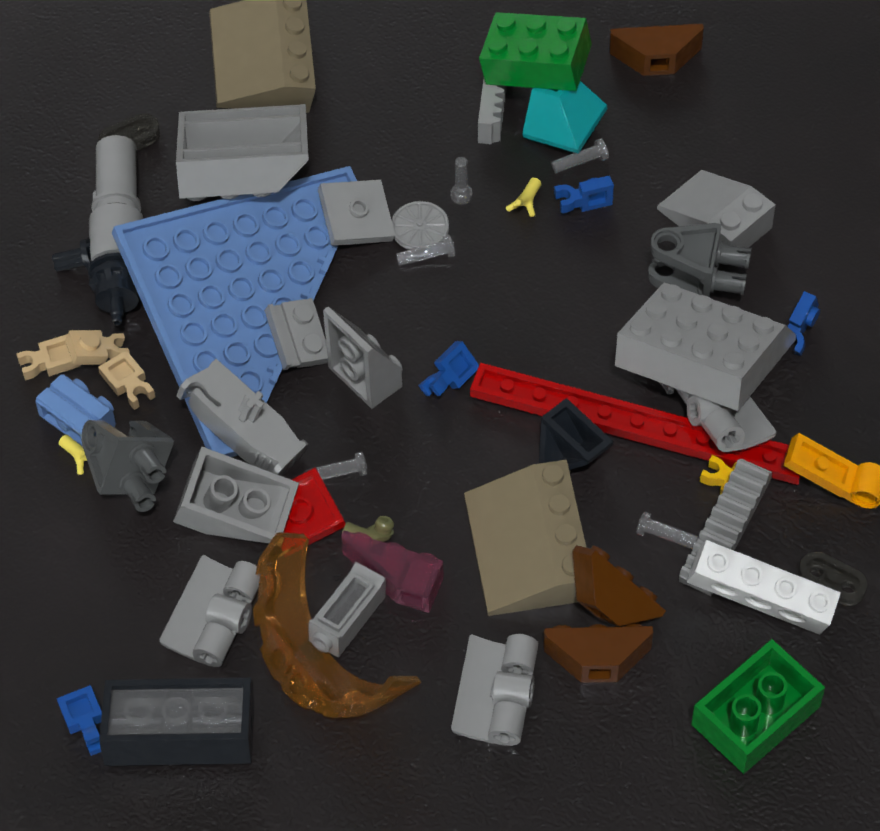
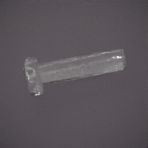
M601 138L595 140V146L581 150L579 154L573 153L552 161L551 164L554 172L559 173L596 158H600L601 161L607 160L609 152L604 140Z
M458 157L455 160V186H453L450 193L451 200L458 205L468 204L473 198L472 188L468 185V161L464 157Z
M448 234L443 236V241L396 253L399 266L443 254H447L448 258L454 257L455 247L452 237Z
M363 452L355 453V459L316 467L322 480L359 472L360 476L368 474Z
M643 512L636 528L637 535L644 536L645 532L693 549V545L697 542L699 536L650 519L651 513Z

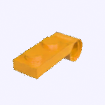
M801 433L792 437L783 466L857 506L873 509L880 505V465L871 462L856 465Z

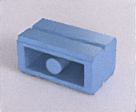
M61 374L35 400L39 416L65 435H69L81 446L82 429L86 421L104 420L113 427L116 425L112 404L103 396L94 397L90 394L88 387L77 378L72 381L64 374Z

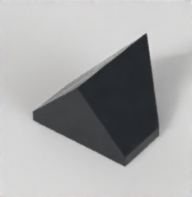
M566 398L541 417L539 464L567 460L569 470L588 465L609 449L614 441Z

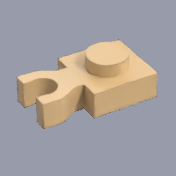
M69 330L66 337L73 365H102L108 358L112 359L125 350L130 353L128 348H119L122 347L125 340L124 333H115L109 337H103L101 330Z
M68 334L38 343L39 351L16 353L20 366L31 363L30 366L22 368L25 380L36 377L44 370H47L48 375L52 376L81 367V365H73L66 341Z
M127 350L98 366L100 375L117 396L124 392L127 393L129 404L134 410L140 407L136 395L143 393L147 395L149 400L155 398L154 389L149 383L144 382L146 380L145 372Z

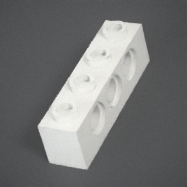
M708 540L697 551L687 579L689 584L819 635L830 626L841 592Z

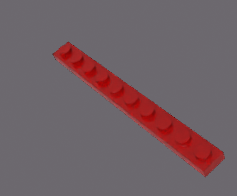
M481 362L470 388V397L540 416L545 415L567 398L604 433L707 461L713 455L723 460L725 465L733 467L734 463L741 458L771 471L773 479L795 485L799 484L801 475L783 466L789 449V445L768 440L743 450L722 452L717 448L702 426H693L686 417Z

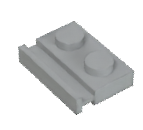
M312 298L282 302L281 305L275 306L269 304L264 311L283 370L296 366L301 368L328 363L326 339Z

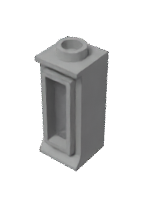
M355 562L350 573L316 616L309 620V641L319 651L329 652L339 658L384 600L386 578Z

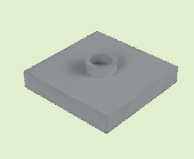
M381 180L320 183L318 193L332 246L393 241L395 232Z

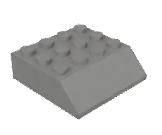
M306 104L179 112L176 152L179 199L187 198L191 201H200L206 197L213 196L232 199L245 194L265 197L271 193L279 192L309 160Z
M664 282L617 333L615 366L738 411L795 342L796 334L786 325L773 321L768 317H761L744 311L739 307L730 306L713 300L708 296L699 295L682 289L677 285Z

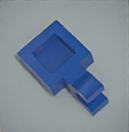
M609 175L579 182V189H574L566 184L554 186V195L556 199L568 198L560 201L561 214L570 212L577 207H580L581 211L584 212L612 205L614 185Z
M806 291L803 292L788 325V328L796 334L797 345L794 348V352L800 356L805 348V340L802 333L804 334L807 326H814L820 314L816 296Z
M455 341L434 362L439 371L427 377L418 386L425 396H430L433 392L436 396H440L447 389L448 385L452 389L460 388L478 370L479 364L463 341Z
M91 685L56 698L70 734L81 730L90 755L100 753V735L95 724L101 723L102 711Z

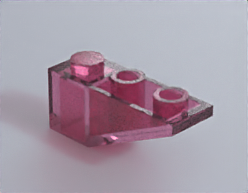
M343 531L341 535L343 554L354 564L358 562L385 577V593L396 603L430 613L444 579L442 560L429 553L419 554L406 550L397 543H384L374 540L361 532L351 533Z

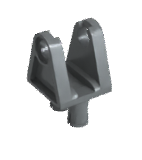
M719 223L662 228L653 233L651 237V250L655 258L648 268V279L656 288H659L665 282L710 297L711 293H714V290L744 295L747 274L720 271L718 267L719 264L748 269L752 248L723 244V241H720L722 224ZM670 241L675 244L676 248L671 251H665L659 248L658 243ZM666 266L671 268L673 273L669 276H661L656 272V269Z
M104 420L86 421L82 429L81 440L98 493L126 494L137 511L145 512L150 510L154 506L152 501H156L154 494L158 484L165 477L162 473H166L165 465L174 444L172 437L147 421H130L129 436H126Z

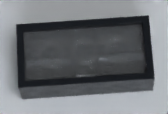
M251 677L105 680L99 739L104 766L251 763L254 696Z

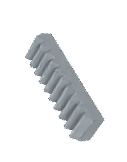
M483 79L478 118V143L492 144L501 140L507 86L487 85L485 79Z
M741 458L737 460L728 483H725L716 506H713L704 529L700 531L699 538L694 543L691 554L687 556L686 564L681 568L679 582L709 596L713 594L710 591L687 583L697 551L706 540L735 551L772 479L771 471Z

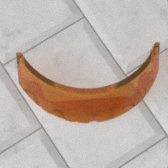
M276 533L258 560L255 575H260L258 601L253 607L254 625L260 626L263 645L260 648L262 656L273 678L280 682L282 690L294 702L305 709H311L326 717L349 718L370 713L420 684L421 680L417 676H390L384 684L362 680L345 670L329 652L319 651L309 641V620H312L305 587V563L309 539L305 534Z

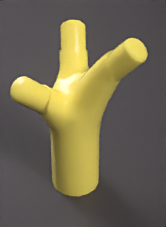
M531 178L520 196L506 206V210L510 212L520 206H525L529 216L534 217L533 199L541 187V181L537 178Z
M69 435L62 436L59 440V445L73 456L77 464V474H84V461H87L83 446Z

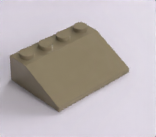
M243 0L210 9L216 107L234 109L306 104V113H309L316 85L307 0Z
M567 460L533 464L464 493L488 616L578 603L572 551L576 545L586 547Z

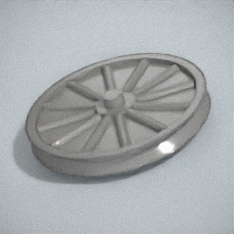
M415 201L405 204L392 217L395 241L400 246L411 251L434 249L444 242L449 233L447 214L442 208L431 202Z

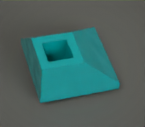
M581 81L577 91L533 88L524 123L523 138L579 154L608 109L607 104Z

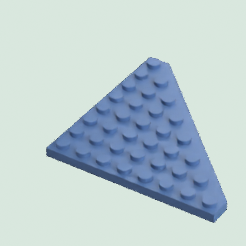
M350 166L289 181L279 192L271 193L265 197L245 194L232 199L223 198L113 227L112 235L179 388L187 378L208 368L211 362L217 359L253 392H261L263 394L262 400L267 403L281 373L282 364L264 310L269 304L275 306L281 305L282 302L309 298L314 300L338 248V245H331L318 187L320 183L357 181ZM190 397L184 398L205 447L229 457L237 456V453L207 428L193 413L188 402Z

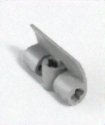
M676 389L687 405V416L693 426H702L717 448L722 452L750 448L766 442L776 435L775 428L751 397L736 411Z
M202 555L160 637L161 645L194 661L212 667H220L237 633L242 634L248 627L252 613L251 604L265 577L264 572L250 562L238 561L232 569L206 555Z
M473 634L469 636L451 725L453 733L505 746H513L520 743L526 709L531 707L533 700V671L539 644L536 639L524 634H513L507 637L506 644H502Z

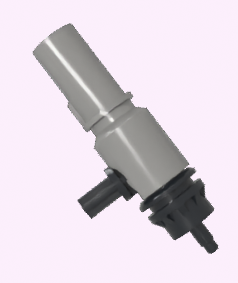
M112 135L102 138L96 145V190L93 192L92 213L89 217V238L81 240L80 248L53 254L52 261L54 262L56 272L84 265L88 270L90 288L95 293L96 305L101 310L110 313L112 323L118 326L122 324L124 313L133 310L137 306L139 294L114 240L112 230L114 226L144 218L141 213V203L137 197L136 145L125 136Z

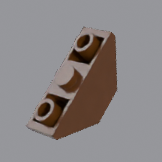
M683 24L610 29L609 52L612 56L643 76L675 74L702 49L704 26L703 24Z
M578 545L575 546L572 553L576 598L581 605L599 620L622 626L664 615L666 610L655 602L658 597L649 589L635 585L632 582L634 576L620 566L614 567L609 562L611 557L604 550L594 545L591 549Z
M595 624L584 628H571L567 625L544 628V652L581 683L618 682L651 650L653 626L628 624L624 627H607L602 624Z

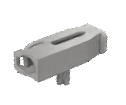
M217 359L212 361L208 368L187 378L180 385L176 396L180 400L190 397L188 402L197 418L247 463L282 476L304 454L308 443L304 439L299 441L283 417L262 400L263 394L261 392H253Z

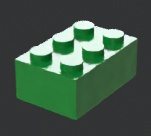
M495 12L479 57L486 84L577 91L592 46L586 18Z
M771 639L694 705L691 725L737 769L745 774L821 707L825 687Z

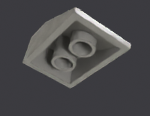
M700 170L657 206V210L678 226L709 223L722 224L720 241H723V244L749 248L772 229L776 204L750 185Z
M329 306L325 308L323 315L328 367L373 409L402 387V366L393 355L388 356L380 348L378 341L372 335H366L359 327Z
M201 447L192 465L173 522L204 534L279 545L299 482Z

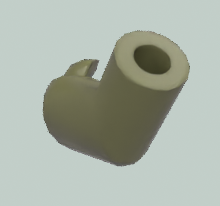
M387 516L378 517L375 524L368 528L347 522L341 537L372 548L392 537L394 534V522Z

